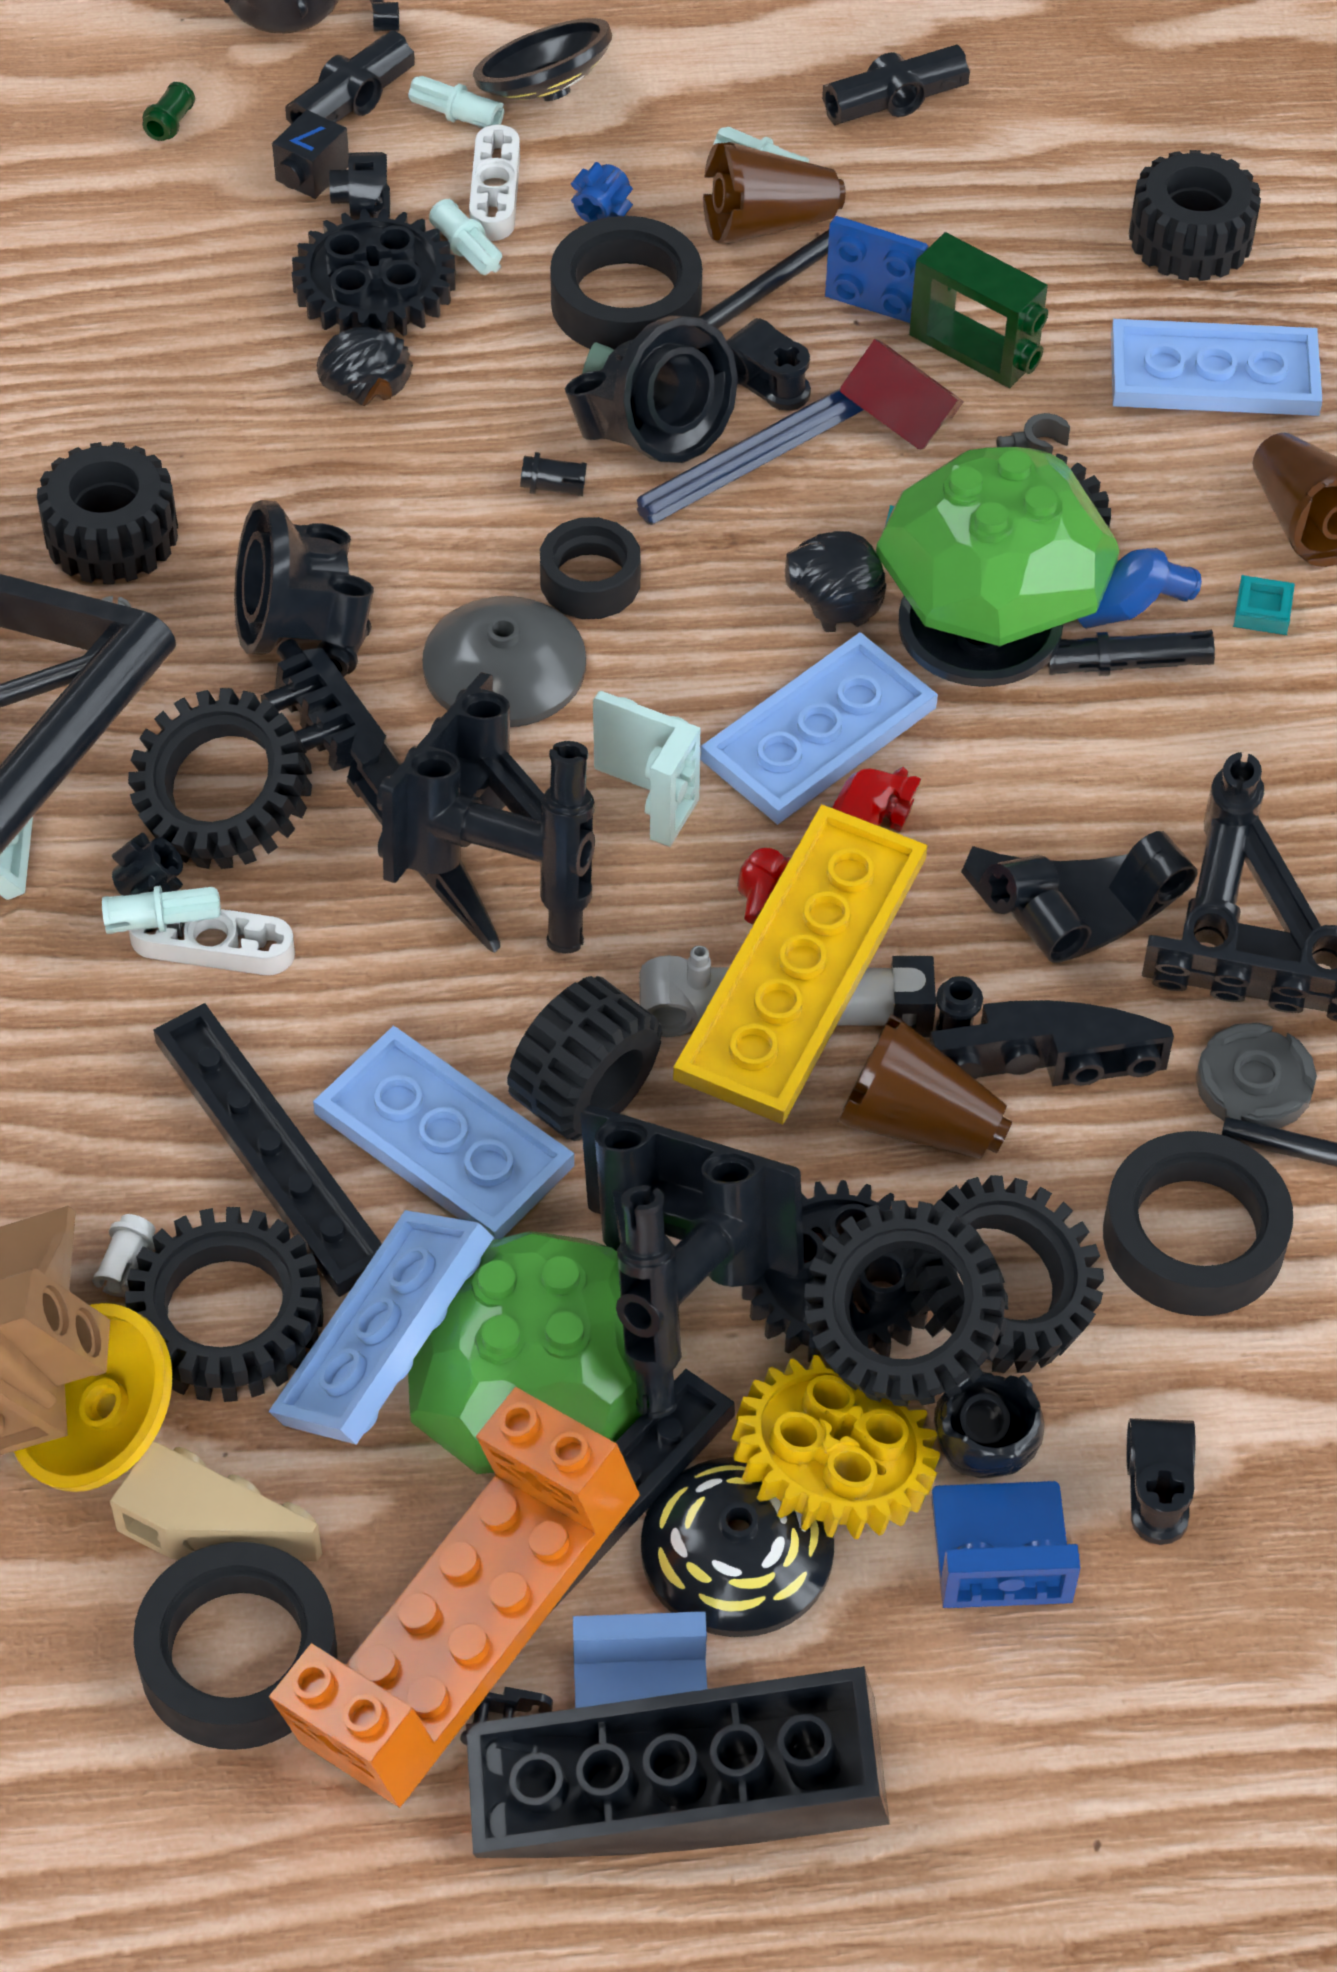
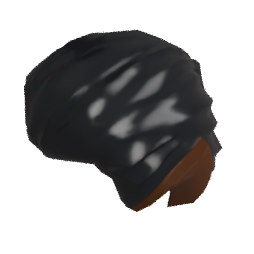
M355 327L342 331L329 340L318 357L316 371L322 386L334 392H340L358 404L366 406L376 395L381 396L383 400H388L399 393L411 375L413 363L409 360L410 353L408 352V347L404 346V340L397 338L393 332H385L372 327Z

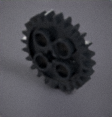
M362 209L360 219L353 220L348 214L342 213V224L337 226L325 220L323 221L324 234L310 230L308 232L309 244L299 243L297 245L298 257H292L293 292L297 293L298 306L307 307V317L309 320L321 317L322 329L324 330L336 324L339 325L340 332L355 327H372L385 332L395 328L401 335L406 336L407 324L413 323L422 329L426 327L425 314L439 318L441 316L440 304L449 305L451 303L450 291L456 289L455 255L450 254L449 241H440V230L437 228L426 231L424 219H419L411 225L408 224L406 212H402L395 220L389 219L387 209H382L377 218H371L368 211Z
M841 1180L836 1194H828L820 1181L815 1182L814 1196L807 1199L802 1194L804 1259L809 1262L804 1263V1268L797 1276L768 1268L756 1281L742 1286L741 1294L743 1300L751 1301V1320L766 1319L765 1337L767 1339L776 1337L783 1332L786 1334L784 1352L789 1354L801 1344L808 1346L809 1363H811L813 1355L819 1356L821 1354L812 1339L814 1336L813 1332L807 1325L805 1311L809 1310V1303L804 1297L805 1284H812L814 1278L809 1270L814 1257L822 1260L826 1253L822 1246V1239L815 1232L820 1233L824 1240H826L829 1234L837 1239L845 1231L841 1223L852 1216L857 1223L867 1217L864 1209L876 1204L881 1211L892 1209L891 1201H894L892 1193L876 1202L871 1200V1185L866 1184L858 1196L849 1194L846 1180ZM899 1249L886 1253L871 1262L859 1275L851 1294L849 1305L850 1318L857 1338L869 1349L874 1348L880 1355L890 1357L891 1338L900 1344L908 1346L911 1344L912 1327L924 1330L927 1324L928 1312L916 1316L911 1306L912 1301L920 1291H906L904 1278L912 1270L911 1268L903 1267L904 1256L909 1249ZM876 1281H884L892 1284L893 1286L888 1288H881L871 1283ZM855 1301L865 1313H861L854 1304Z

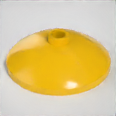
M112 1303L90 1305L110 1319L107 1370L104 1374L92 1375L65 1384L68 1436L13 1451L25 1471L36 1480L55 1489L72 1492L87 1491L117 1479L144 1455L164 1421L172 1389V1366L168 1348L158 1329L147 1318L122 1305Z

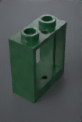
M944 232L916 259L909 335L1010 389L1025 373L1031 374L1042 358L1043 347L1040 345L1042 329L1048 318V309L1045 308L1048 285ZM957 292L1007 317L1005 336L955 310Z

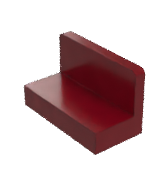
M877 339L873 340L840 387V392L920 450L925 449L946 418H953L964 403L963 400L884 342Z

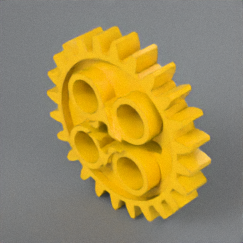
M813 1355L808 1370H805L797 1360L792 1358L789 1359L785 1373L772 1366L768 1369L764 1382L755 1379L752 1382L748 1396H743L735 1418L737 1421L731 1436L732 1440L738 1442L733 1456L734 1461L747 1463L742 1476L743 1481L752 1483L762 1481L757 1499L760 1502L768 1501L775 1497L780 1500L781 1504L777 1516L780 1518L788 1516L794 1510L802 1514L801 1529L805 1531L811 1527L815 1520L822 1521L827 1537L833 1538L838 1525H846L854 1539L860 1538L865 1523L879 1536L884 1534L889 1520L900 1527L903 1526L909 1512L918 1513L926 1495H929L937 1476V1472L934 1470L940 1458V1452L932 1449L937 1432L922 1428L928 1415L926 1410L909 1411L907 1406H894L889 1399L882 1398L881 1402L868 1398L863 1391L859 1389L855 1391L847 1385L833 1369H826L818 1355Z

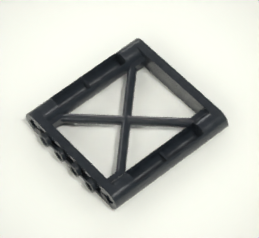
M0 574V627L88 650L84 656L0 684V708L68 685L0 764V854L175 649L176 640L173 633L155 615L143 610Z

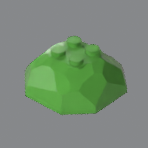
M994 447L968 450L904 489L876 546V554L925 627L997 646H1002L1096 613L1118 562L1120 551L1114 535L1066 463L1051 453L1023 447Z
M533 1231L492 1240L481 1256L478 1269L471 1277L466 1279L448 1306L444 1320L437 1328L432 1330L413 1359V1365L408 1373L411 1423L476 1474L494 1473L476 1435L516 1386L609 1440L616 1442L641 1416L636 1409V1373L625 1361L623 1325L616 1311V1303L620 1298L617 1251L611 1247L584 1238Z

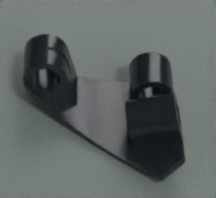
M1164 831L1148 834L1138 841L1128 854L1090 860L1054 861L1042 855L1020 858L972 846L961 870V873L986 904L996 913H1011L1048 960L1053 963H1060L1095 951L1138 928L1182 896L1192 886L1198 875L1197 868Z

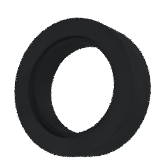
M615 216L589 222L568 234L557 246L552 256L550 279L553 316L563 332L580 345L591 349L592 345L597 342L611 347L613 350L624 342L635 339L648 324L666 316L679 315L698 318L702 305L703 268L700 255L694 244L683 233L657 220L637 216ZM629 263L648 266L660 271L672 281L674 288L666 297L655 303L634 308H619L592 300L581 291L579 284L587 274L608 265Z
M1202 1131L1170 1133L1154 1138L1139 1146L1129 1154L1118 1168L1112 1180L1104 1216V1247L1108 1259L1120 1279L1134 1293L1151 1304L1167 1311L1190 1316L1226 1314L1241 1309L1257 1300L1277 1278L1293 1228V1205L1287 1186L1280 1174L1267 1159L1251 1147L1216 1133ZM1182 1181L1212 1184L1229 1192L1244 1205L1253 1220L1256 1240L1244 1254L1223 1264L1200 1266L1184 1263L1166 1255L1150 1241L1140 1222L1139 1207L1150 1194L1168 1184Z
M225 1542L201 1548L179 1559L168 1567L149 1588L142 1600L135 1620L133 1641L135 1658L143 1689L151 1707L158 1717L174 1732L194 1743L211 1748L227 1750L249 1749L272 1743L290 1734L292 1730L269 1698V1695L311 1643L337 1659L338 1657L331 1604L318 1578L297 1558L278 1548L260 1543ZM246 1593L266 1597L285 1608L292 1615L301 1631L300 1646L291 1667L278 1681L268 1688L243 1697L226 1698L213 1696L191 1686L174 1667L172 1650L180 1627L197 1608L208 1601L224 1595Z

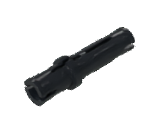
M1210 629L1184 633L1173 632L1136 636H1109L1108 632H1097L1096 637L1061 639L1058 650L1048 662L1049 675L1071 672H1098V676H1110V671L1123 669L1214 665L1215 646L1213 631Z

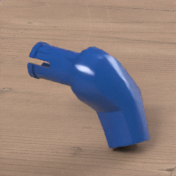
M1158 548L1131 551L1117 562L1097 612L1079 618L1078 621L1087 629L1131 620L1147 609L1160 593L1177 598L1183 602H1188V599L1193 600L1200 591L1202 583L1201 574L1195 568L1169 562L1165 553Z

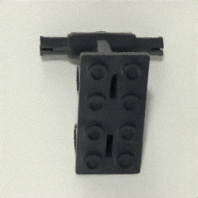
M481 672L467 689L463 688L458 693L455 703L442 717L435 719L430 732L417 747L413 746L410 748L404 762L391 777H385L379 787L377 807L382 811V832L378 841V855L383 858V879L396 883L407 869L428 874H442L452 871L460 863L461 847H468L471 843L540 862V897L544 906L548 909L547 946L557 953L566 954L581 949V945L584 944L583 910L592 899V858L595 849V835L593 833L595 801L591 792L586 788L588 749L583 744L574 741H562L554 744L553 749L549 751L551 760L550 788L543 793L510 755L509 701L503 695L493 692V675ZM506 806L511 812L502 809Z
M1243 752L1235 753L1226 759L1223 768L1215 775L1211 784L1204 817V832L1207 840L1196 898L1189 900L1182 940L1149 935L1142 976L1152 978L1154 986L1165 990L1185 991L1187 986L1209 989L1211 990L1210 995L1212 997L1228 1002H1243L1245 997L1267 1000L1269 1001L1268 1006L1270 1008L1286 1013H1301L1304 1008L1327 1012V1018L1337 1022V926L1320 925L1258 817L1264 797V783L1261 779L1262 768L1259 760L1252 754H1248L1247 762H1241ZM1244 861L1284 931L1239 923L1241 909L1236 903ZM1201 943H1210L1215 947H1207ZM1318 964H1324L1326 966H1329L1331 969H1325L1323 967H1320Z
M589 1105L581 1112L587 1204L592 1212L601 1214L603 1242L606 1246L617 1251L620 1298L616 1303V1311L623 1325L625 1361L636 1373V1409L639 1414L644 1416L648 1412L647 1401L649 1400V1418H663L671 1415L677 1408L673 1369L676 1368L682 1357L679 1305L707 1276L720 1285L738 1287L753 1283L768 1268L792 1276H797L804 1268L801 1172L797 1167ZM667 1236L679 1239L681 1241L676 1246H674V1244Z

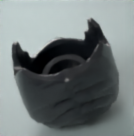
M849 531L818 534L803 541L799 547L786 554V585L799 598H803L806 603L810 604L814 616L821 621L825 632H836L837 623L850 622L859 627L868 622L869 618L874 616L883 604L887 586L885 583V572L873 546L864 537Z
M983 1372L974 1383L969 1378L960 1383L958 1386L961 1392L949 1398L946 1392H944L936 1402L934 1424L943 1454L950 1465L960 1474L983 1479L1007 1476L1020 1471L1034 1458L1042 1445L1044 1419L1040 1403L1033 1391V1385L1024 1375L1019 1378L1012 1375L1005 1378Z

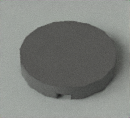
M1262 1023L1235 1024L1217 1032L1208 1041L1207 1047L1201 1053L1196 1072L1199 1096L1211 1113L1225 1121V1117H1230L1277 1129L1297 1121L1310 1105L1317 1078L1313 1058L1300 1040L1289 1033L1284 1037L1280 1033L1272 1032L1273 1026Z

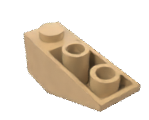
M153 1440L150 1447L138 1460L110 1500L118 1532L171 1559H181L201 1548L225 1542L265 1544L287 1552L299 1561H318L322 1555L319 1526L309 1512L296 1504L285 1502L283 1505H280L262 1496L251 1482L241 1476L231 1474L225 1477L207 1468L205 1463L196 1454L182 1447H175L171 1450Z

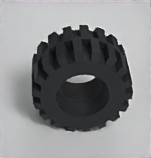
M1190 150L1186 154H1182L1180 151L1169 153L1168 158L1158 157L1153 160L1151 167H1145L1141 171L1140 179L1136 183L1129 228V240H1132V248L1135 254L1142 255V262L1147 266L1158 267L1159 273L1166 276L1174 274L1178 276V279L1189 281V277L1198 278L1199 281L1210 280L1212 275L1221 278L1229 274L1230 268L1238 269L1244 264V259L1248 258L1252 251L1260 209V188L1258 183L1253 182L1254 176L1248 170L1239 169L1240 163L1233 159H1222L1221 154L1213 152L1210 155L1203 154L1201 150Z
M98 442L91 443L88 449L81 450L77 447L68 451V458L59 457L51 463L52 471H45L40 479L41 487L37 488V501L46 549L49 550L50 558L54 564H61L63 572L70 576L79 573L81 581L92 583L95 579H101L103 584H115L116 579L125 578L126 582L138 579V573L145 572L149 574L157 569L156 561H166L171 555L170 547L176 546L178 522L171 477L167 468H162L160 459L155 455L146 456L145 449L136 445L129 449L125 448V443L113 442L111 446H102V443Z
M589 976L583 978L578 983L575 982L551 1000L525 1032L510 1064L511 1069L507 1076L508 1092L515 1100L564 1138L579 1141L582 1139L581 1112L587 1106L593 1105L620 1114L637 1095L653 1068L662 1041L660 1039L663 1032L662 1026L659 1024L660 1021L603 977L596 976L593 978Z

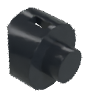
M383 152L349 153L348 170H330L331 204H349L350 217L353 220L360 219L362 209H366L371 218H377L382 209H387L388 217L390 218L387 154Z

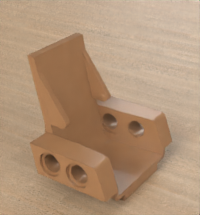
M70 1206L0 1227V1455L68 1436L65 1384L92 1375H101L106 1373L110 1319L69 1291L76 1211Z

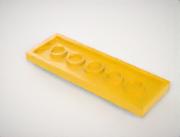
M821 804L673 1067V1080L783 1125L925 862L928 845Z

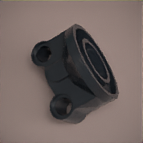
M669 315L648 324L635 339L619 345L608 356L603 369L600 371H590L572 379L566 385L565 392L583 438L587 440L607 439L630 445L648 458L659 462L684 463L705 453L722 435L734 410L738 376L734 353L720 330L701 318Z
M259 500L252 504L245 518L239 541L234 589L236 629L240 645L246 654L264 655L270 653L283 638L322 640L341 646H355L363 641L374 587L368 581L349 574L347 556L351 537L346 531L323 523L309 525L293 524L277 501Z

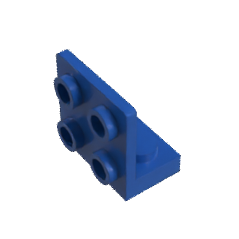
M835 216L829 226L825 297L910 323L916 259L929 246L924 242Z
M1056 1481L938 1485L932 1489L931 1499L943 1608L1073 1603L1081 1567L1078 1544H1067L1059 1483Z

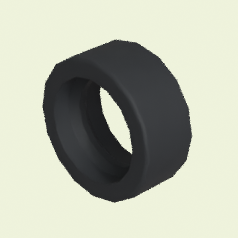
M600 517L577 518L561 523L548 533L540 547L541 591L548 603L565 615L579 619H602L618 614L634 601L640 590V546L633 534L617 522ZM582 555H598L613 560L622 569L607 579L580 581L568 577L559 570V567L569 559Z

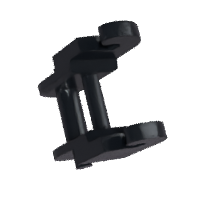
M505 1687L503 1695L491 1692L487 1694L474 1711L473 1723L487 1721L489 1712L503 1714L502 1719L512 1718L516 1711H531L533 1705L539 1706V1713L552 1712L553 1699L543 1693ZM466 1730L461 1733L460 1737L461 1742L467 1745ZM492 1737L497 1739L495 1748L526 1753H537L538 1746L514 1742L513 1737Z

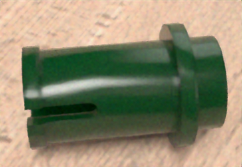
M172 82L159 101L145 109L142 117V126L149 137L157 141H164L173 138L178 133L180 120L193 107L196 100L191 88L181 82Z

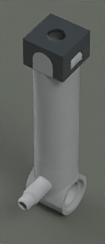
M704 946L693 947L688 960L670 955L650 959L642 965L639 972L640 1006L660 1021L659 1024L662 1026L663 1037H675L689 1033L697 1026L729 967H711L709 951ZM892 956L891 968H867L836 1026H884L891 1014L903 1020L922 1037L930 1038L936 1010L934 957Z

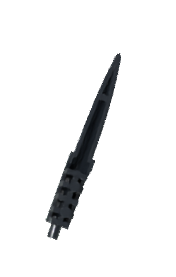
M294 639L282 642L277 648V654L283 661L277 664L275 689L262 694L261 703L265 698L274 704L278 712L288 708L291 713L295 711L301 713L300 725L303 729L296 731V734L306 751L315 747L319 752L327 750L329 752L328 764L333 771L350 766L347 776L348 785L358 798L361 796L382 825V811L377 807L378 790L384 778L387 776L391 777L402 763L386 742V735L325 651L322 648L302 650ZM460 860L456 868L446 873L428 874L419 872L441 900L488 950L494 953L497 952L501 947L499 937L462 861Z

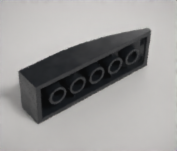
M865 1666L466 1724L473 1854L476 1858H559L688 1851L762 1843L890 1824L875 1697ZM492 1737H513L514 1742L538 1746L537 1753H526L495 1748L497 1739Z

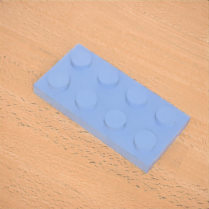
M1113 319L1111 329V360L1114 407L1320 415L1322 387L1317 328Z
M859 632L701 745L700 760L778 825L936 709L938 694Z
M394 1025L313 1101L316 1116L458 1219L479 1222L494 1237L493 1240L503 1238L574 1167V1153Z
M405 1210L268 1412L286 1427L357 1445L363 1434L368 1432L375 1424L380 1408L396 1384L409 1373L414 1357L432 1330L437 1328L444 1320L448 1306L466 1279L471 1277L478 1269L481 1256L494 1237L479 1222Z

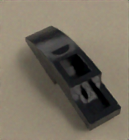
M1051 1000L1008 1001L983 1004L981 1024L931 1031L930 1043L974 1079L1006 1073L1023 1075L1035 1069L1047 1067L1052 1087L1067 1084L1085 1086L1101 1079L1128 1075L1132 1077H1145L1156 1071L1167 1070L1174 1039L1171 1026L1144 1016L1109 1007Z

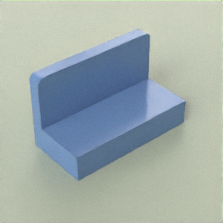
M678 1612L573 1616L575 1708L707 1689L706 1613Z

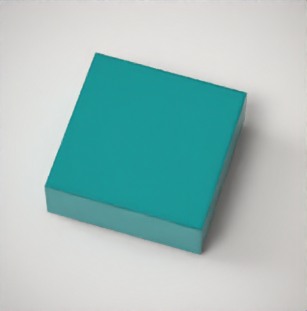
M1241 575L1233 627L1287 635L1295 583Z

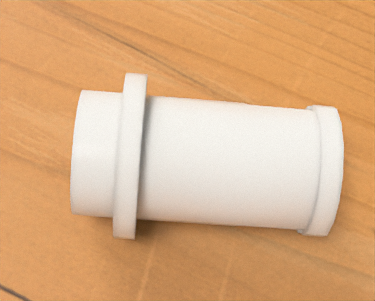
M125 1214L121 1217L120 1221L111 1224L109 1235L112 1240L92 1280L97 1288L102 1287L104 1281L108 1280L103 1292L116 1297H125V1291H129L127 1278L130 1268L139 1270L136 1256L143 1246L151 1251L155 1249L152 1236H154L156 1229L151 1222L137 1215Z

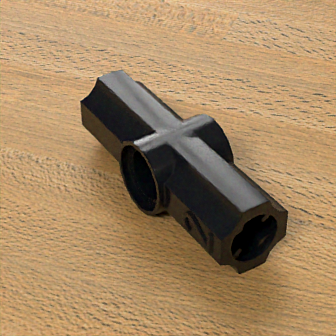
M392 30L382 35L351 59L343 55L332 57L321 70L318 83L285 106L286 120L292 124L306 110L335 123L350 112L358 116L370 113L379 102L383 88L415 65L414 51L409 47L403 35Z
M958 44L904 60L898 53L890 52L874 60L867 72L823 85L822 99L826 107L827 116L833 125L886 109L892 116L904 117L915 112L922 105L925 97L969 84L970 70L966 62V55Z

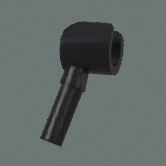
M370 0L373 9L374 31H399V2Z

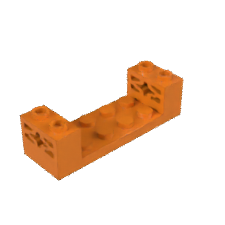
M516 1386L476 1435L495 1476L345 1665L311 1643L269 1695V1698L302 1745L398 1808H401L640 1496L620 1449L615 1442Z

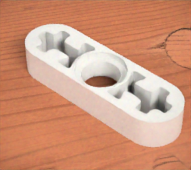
M505 125L487 126L478 132L475 139L469 204L470 219L477 220L482 224L485 236L490 241H497L508 237L513 232L515 226L520 139L518 133L513 128ZM494 149H502L501 158H492ZM491 178H500L507 181V183L501 186H487L483 182ZM489 206L498 208L496 217H488Z
M221 909V914L216 919L167 924L166 932H159V929H157L153 935L146 934V932L152 931L153 928L129 930L133 949L139 955L150 959L259 975H275L286 970L292 964L295 957L291 927L284 920L273 916ZM182 927H184L185 939L178 940V936L182 937ZM207 929H219L227 934L226 939L216 946H203L196 941V937ZM238 935H245V939L241 938V948H238ZM269 940L277 942L276 944H272L270 946L269 951L259 950V948H263L266 945V942Z

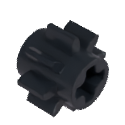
M140 833L112 854V858L119 864L112 871V880L117 891L123 896L153 892L154 886H161L162 892L177 891L183 886L182 882L176 877L183 870L182 858L177 849L163 838H155L150 842L145 833Z

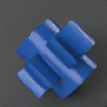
M595 162L589 171L583 168L571 183V186L577 190L571 202L574 203L577 214L588 223L607 217L625 216L633 206L627 199L633 190L629 179L621 169L614 165L605 164L601 166L599 162Z

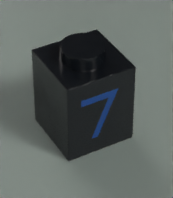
M306 110L272 142L276 181L314 199L329 186L330 170H346L348 168L347 128L309 110Z

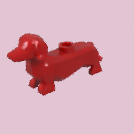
M905 767L899 768L893 774L872 768L862 769L852 774L846 780L832 808L877 826L881 825L882 820L886 816L890 820V828L901 832L915 800L913 797L919 788L921 778L917 776L907 777L909 771ZM760 848L746 858L741 866L737 881L739 893L747 898L745 921L750 924L755 923L790 861V857H784L779 851L772 848Z

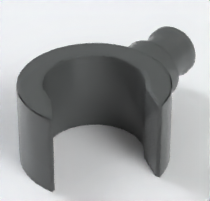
M1050 413L1037 414L1027 420L1023 432H1015L1011 436H998L996 444L997 447L1043 449L1052 454L1053 446L1038 438H1052L1056 442L1068 446L1070 425L1058 415Z

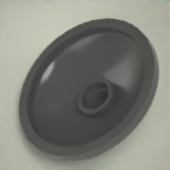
M496 596L464 604L451 611L436 624L425 642L422 658L423 674L429 691L447 711L455 703L458 693L463 688L467 689L481 672L493 675V692L503 695L510 704V727H519L539 722L554 715L574 698L584 680L586 651L583 639L574 624L553 607L523 597Z

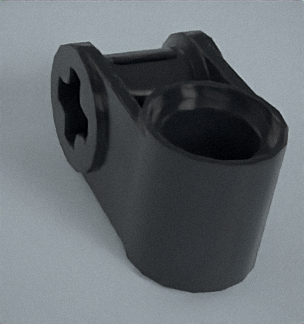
M755 318L726 340L734 353L739 385L749 389L767 401L772 407L779 410H795L804 406L809 401L811 387L809 381L805 378V372L810 365V354L804 345L793 341L761 318Z
M1129 1418L1126 1464L1127 1475H1130L1131 1522L1136 1533L1149 1543L1159 1545L1171 1544L1179 1540L1187 1531L1189 1506L1192 1503L1195 1489L1196 1435L1195 1424L1192 1420Z

